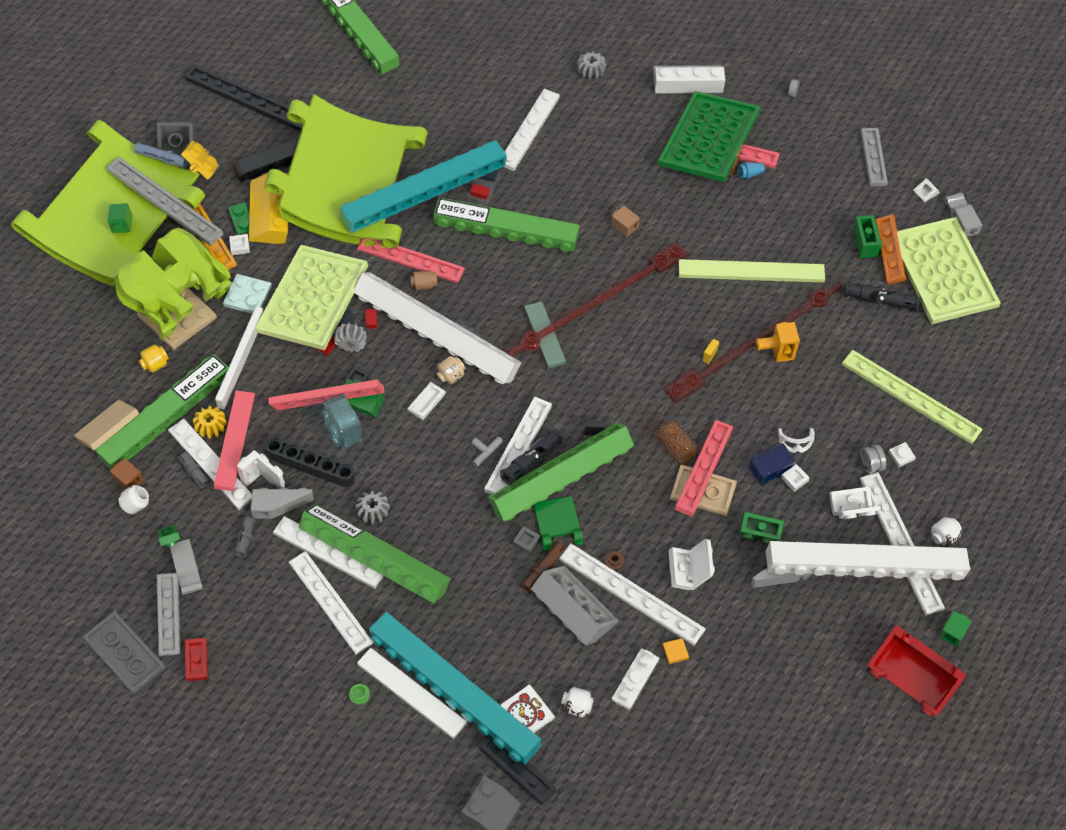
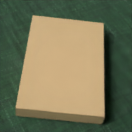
M118 399L78 431L74 437L82 444L95 450L138 416L139 413L136 408Z
M680 465L670 500L678 501L693 468ZM712 474L697 508L727 516L737 481Z

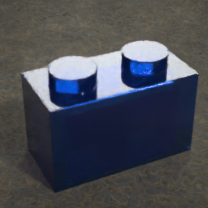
M784 443L778 446L770 447L762 454H755L751 458L748 468L759 484L763 485L795 466L796 460Z

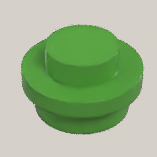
M356 684L350 689L349 698L352 703L362 705L369 700L370 691L367 686Z

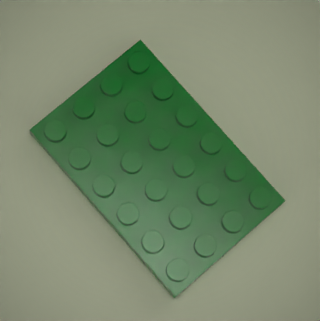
M695 91L658 160V166L725 182L760 113V106Z

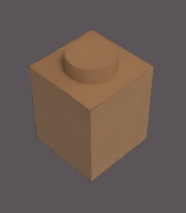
M625 206L615 210L611 215V226L626 238L639 227L640 217Z

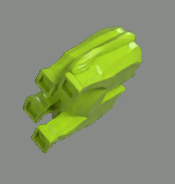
M176 228L163 238L157 240L152 259L143 250L132 261L123 265L118 270V278L115 279V289L119 300L124 306L145 315L152 323L158 326L160 331L159 338L163 341L177 327V323L172 320L168 310L175 313L178 322L193 311L195 305L187 302L181 296L186 288L194 287L196 290H200L201 286L203 299L208 301L213 296L219 299L229 291L232 282L228 280L230 279L228 269L210 254L201 241L188 231Z

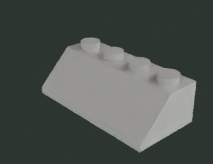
M565 566L544 571L531 588L536 597L543 601L549 607V610L563 621V625L570 629L577 636V639L585 645L595 643L619 622Z

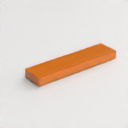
M892 214L876 219V224L878 225L879 237L882 240L881 252L887 283L895 284L906 281L895 217Z

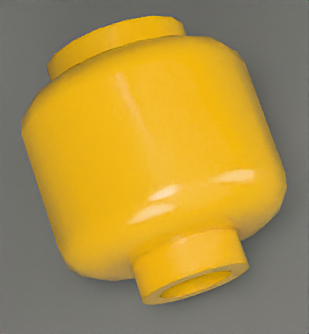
M152 345L140 352L141 359L138 361L143 370L148 369L151 373H154L167 365L166 360L169 358L162 346Z

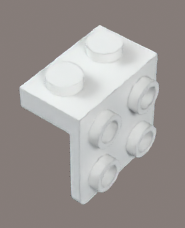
M254 450L247 457L245 456L239 461L237 468L240 480L246 487L262 475L277 489L285 488L283 472L276 465L273 467L264 454L261 453L259 455Z
M869 487L829 492L833 515H839V519L857 517L856 513H858V516L876 515V511L881 510L880 506H872Z
M704 539L691 550L674 547L668 550L672 587L694 590L713 576L712 547L709 539Z

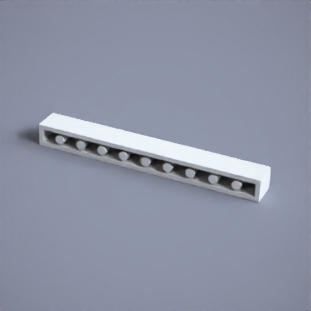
M370 272L361 274L354 289V293L358 295L360 300L373 304V308L387 312L388 317L402 321L403 326L417 330L418 335L432 339L433 344L447 348L448 353L451 355L462 357L466 364L477 366L481 373L492 375L496 382L504 384L514 379L522 362Z
M770 541L766 549L768 572H775L776 574L795 573L796 575L815 574L817 576L834 574L835 576L854 575L855 577L874 576L876 578L892 576L894 578L913 577L914 579L933 578L935 580L951 578L952 580H961L970 571L967 548Z

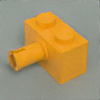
M795 322L776 324L772 337L756 339L757 350L773 348L776 362L795 360L800 342Z

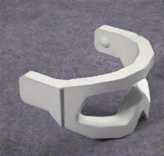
M810 428L809 437L804 439L787 437L782 433V429H778L779 442L790 452H805L814 442L813 428ZM785 441L796 443L797 445L791 448L785 444ZM809 441L807 446L803 448L799 445L801 443H806Z

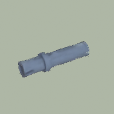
M140 142L136 143L134 148L136 154L163 161L167 165L173 164L185 168L188 163L183 156L174 154L170 150L164 151Z

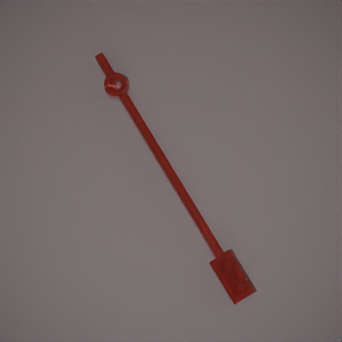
M675 242L650 257L648 261L649 266L541 331L525 332L522 336V342L509 349L507 354L514 356L524 349H538L541 339L651 272L656 270L659 274L663 273L677 264L679 259L683 260L688 257V253L678 242Z
M838 282L826 291L822 289L813 291L809 302L703 371L697 373L692 369L664 388L665 393L675 404L704 386V378L755 346L757 338H767L772 335L776 324L782 322L790 323L815 306L825 307L829 302V297L843 288L842 284Z

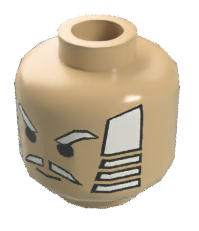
M449 356L438 364L437 369L439 372L437 376L442 383L446 381L448 384H453L464 376L466 368L458 357Z

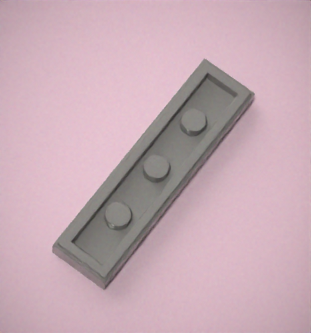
M861 128L860 132L869 186H887L888 182L878 128Z
M178 573L157 574L159 656L180 655Z

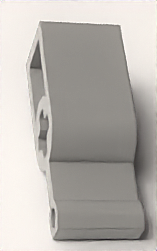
M963 193L945 197V203L951 210V217H957L966 237L979 234L982 223L972 205L967 204Z
M190 540L180 541L170 546L182 594L185 595L202 590L203 587Z

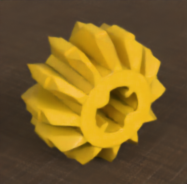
M210 405L206 410L201 407V413L196 412V418L193 419L194 429L197 433H200L202 438L206 434L209 439H211L212 434L218 437V431L224 432V426L227 424L223 411L220 412L218 407L212 410Z

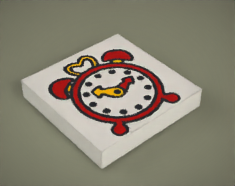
M530 685L501 704L505 710L533 733L555 719V716Z

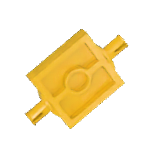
M192 140L181 155L191 164L190 171L192 169L193 173L198 171L208 180L219 165L213 156L208 155L209 151L206 152L207 149H204L199 143H195Z

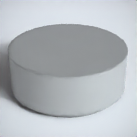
M793 79L791 81L788 91L789 96H796L799 80Z

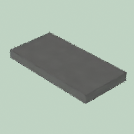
M116 611L112 612L82 636L84 641L133 695L166 669L163 662Z

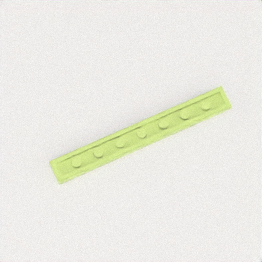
M679 259V278L825 282L824 264Z
M854 350L842 362V365L970 444H973L981 433L982 428Z

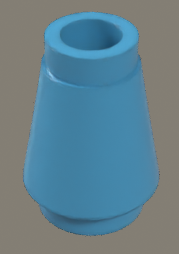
M742 162L737 166L739 178H744L745 180L765 171L763 163Z

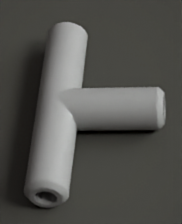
M497 437L488 447L477 438H474L471 442L472 445L482 453L473 461V464L479 467L503 443L502 438Z

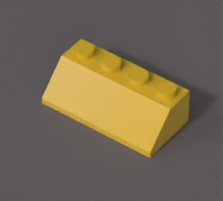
M267 173L250 181L249 241L285 244L288 233V221L281 218L278 209L281 195L269 193L264 189Z

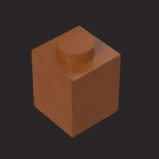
M125 458L117 462L110 470L112 478L124 489L133 485H139L143 481L141 472Z

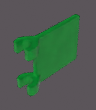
M572 496L533 504L544 551H549L552 548L551 538L573 534L575 546L583 545V534L579 526Z

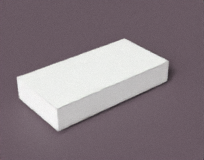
M430 382L407 409L421 420H424L443 398L446 391Z

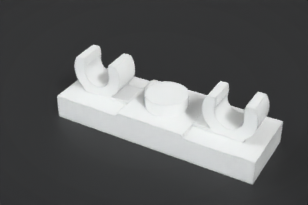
M641 648L613 695L612 701L630 710L659 661V657Z

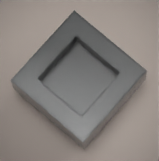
M523 526L513 540V545L530 554L540 540V535Z

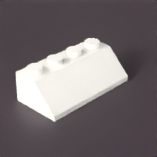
M721 65L653 66L655 93H694L695 91L723 93L725 74L724 67Z

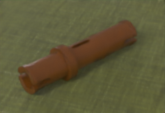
M556 541L540 563L531 569V574L521 584V587H524L523 589L526 592L531 593L533 591L531 588L541 574L549 570L567 549L564 543Z

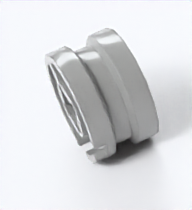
M876 444L872 445L871 448L864 447L861 449V461L868 468L866 470L868 474H873L876 470L880 472L886 469V458L880 445Z

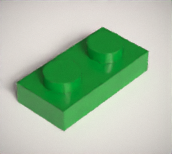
M245 202L228 207L237 235H249V212Z
M176 524L157 530L161 546L169 547L175 545L177 540H180Z

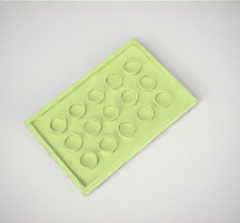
M957 217L897 231L904 269L917 296H920V302L931 324L1000 306L1001 303Z
M300 245L255 327L256 332L325 350L354 295V289L361 274L365 273L368 268V262Z

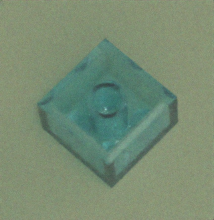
M345 394L323 402L324 411H322V415L325 419L323 422L327 431L331 430L335 446H340L343 451L363 442L361 423Z

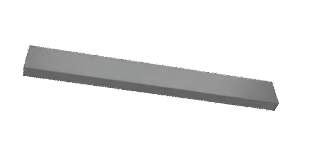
M118 157L106 168L108 173L211 246L223 235L221 229L122 158Z

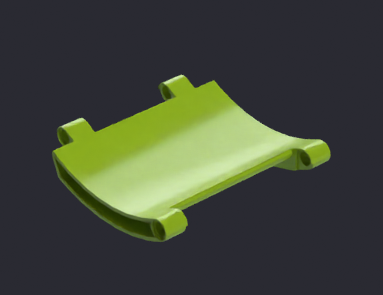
M313 94L309 106L300 100L291 101L287 118L292 122L300 123L303 125L290 170L287 176L279 170L271 169L268 172L264 189L267 192L281 195L278 205L281 218L307 231L337 241L359 245L362 238H367L364 246L374 247L378 243L381 245V248H397L402 233L400 226L385 224V218L350 233L340 218V207L396 182L404 150L408 148H424L428 134L427 130L423 127L391 125L365 119L333 106ZM368 239L382 240V243L371 241Z
M97 120L86 135L99 145L98 148L39 219L30 212L22 210L13 220L11 226L28 241L58 261L102 283L114 286L115 279L118 278V270L141 253V249L168 215L108 173L106 168L120 157L191 209L198 207L205 198V194L199 188L192 186L199 177L198 172L193 173L190 170L172 164L167 165L163 161L136 154L133 143L121 136L105 122ZM128 203L133 216L130 232L112 233L107 221L110 205Z

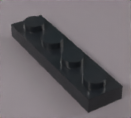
M489 736L480 744L479 750L540 805L556 791V787L531 764L527 762L524 765L520 761L516 762L510 757V752L505 748L500 749L493 742V737Z

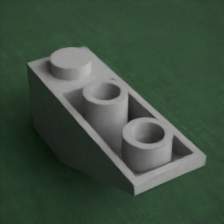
M307 488L253 489L252 516L256 519H273L313 501V490Z

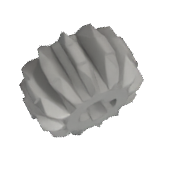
M586 51L585 55L581 54L577 61L579 74H582L583 78L588 76L589 80L592 76L595 79L598 78V75L602 76L606 69L604 57L600 53L595 54L594 51L592 53Z
M348 323V325L342 324L341 327H337L334 340L339 349L353 353V351L359 352L360 349H364L367 335L363 327H357V324L351 325Z
M372 490L369 495L364 492L363 498L358 497L356 511L358 512V517L363 518V522L366 523L371 519V524L374 525L375 519L381 523L382 517L388 516L387 511L390 509L387 503L388 499L386 496L382 497L381 492L375 495Z

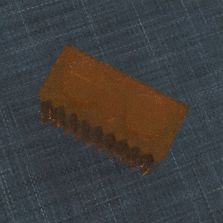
M671 420L659 428L658 440L680 465H684L695 457L697 445L694 444L695 442H692V439H690V436H687L685 431H682V428H680V425H677L678 423L675 420Z

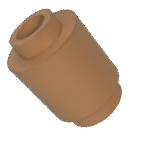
M431 270L414 272V276H410L411 287H415L416 290L433 289V287L437 286L436 272H431Z

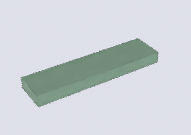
M542 301L524 306L548 369L566 364L565 357Z

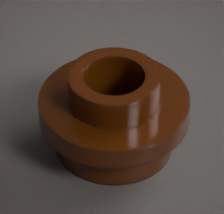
M611 551L606 554L604 562L610 569L619 570L623 567L625 559L620 552ZM612 558H617L618 561H617V562H613L611 559H612Z

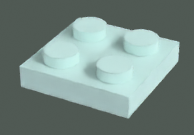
M236 274L223 304L225 307L253 314L256 306L263 307L272 284Z

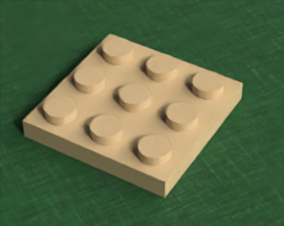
M186 288L181 296L187 302L195 305L192 313L178 322L175 313L168 310L172 320L177 323V327L163 341L172 350L176 349L217 318L216 314L189 288ZM137 313L138 317L159 336L158 326L152 323L145 315Z

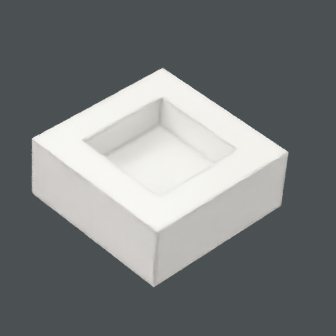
M248 234L229 236L232 255L250 253Z
M906 442L888 451L898 468L914 461L916 458Z
M797 464L782 474L781 477L794 492L809 481V477Z

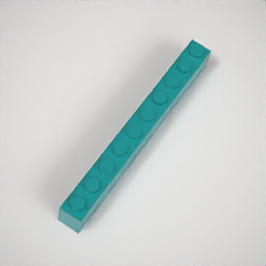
M496 140L485 143L483 146L471 149L465 154L455 156L451 160L441 162L437 166L425 169L416 175L408 176L402 181L394 182L388 187L378 189L372 194L344 204L340 207V218L349 232L353 233L504 167L507 154Z
M385 612L369 628L370 639L376 646H383L388 656L392 659L397 658L406 671L409 672L411 670L415 673L418 681L422 684L427 683L436 696L445 698L446 703L454 710L457 708L466 721L475 723L477 729L483 735L493 737L495 745L500 749L505 748L510 752L509 755L514 761H520L525 765L542 747L540 737L389 613Z

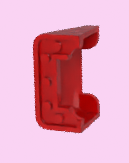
M897 625L867 665L871 668L869 671L878 679L881 676L888 679L917 700L923 706L921 710L931 717L933 714L939 715L967 677V674Z

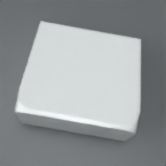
M927 178L913 190L924 202L940 194Z

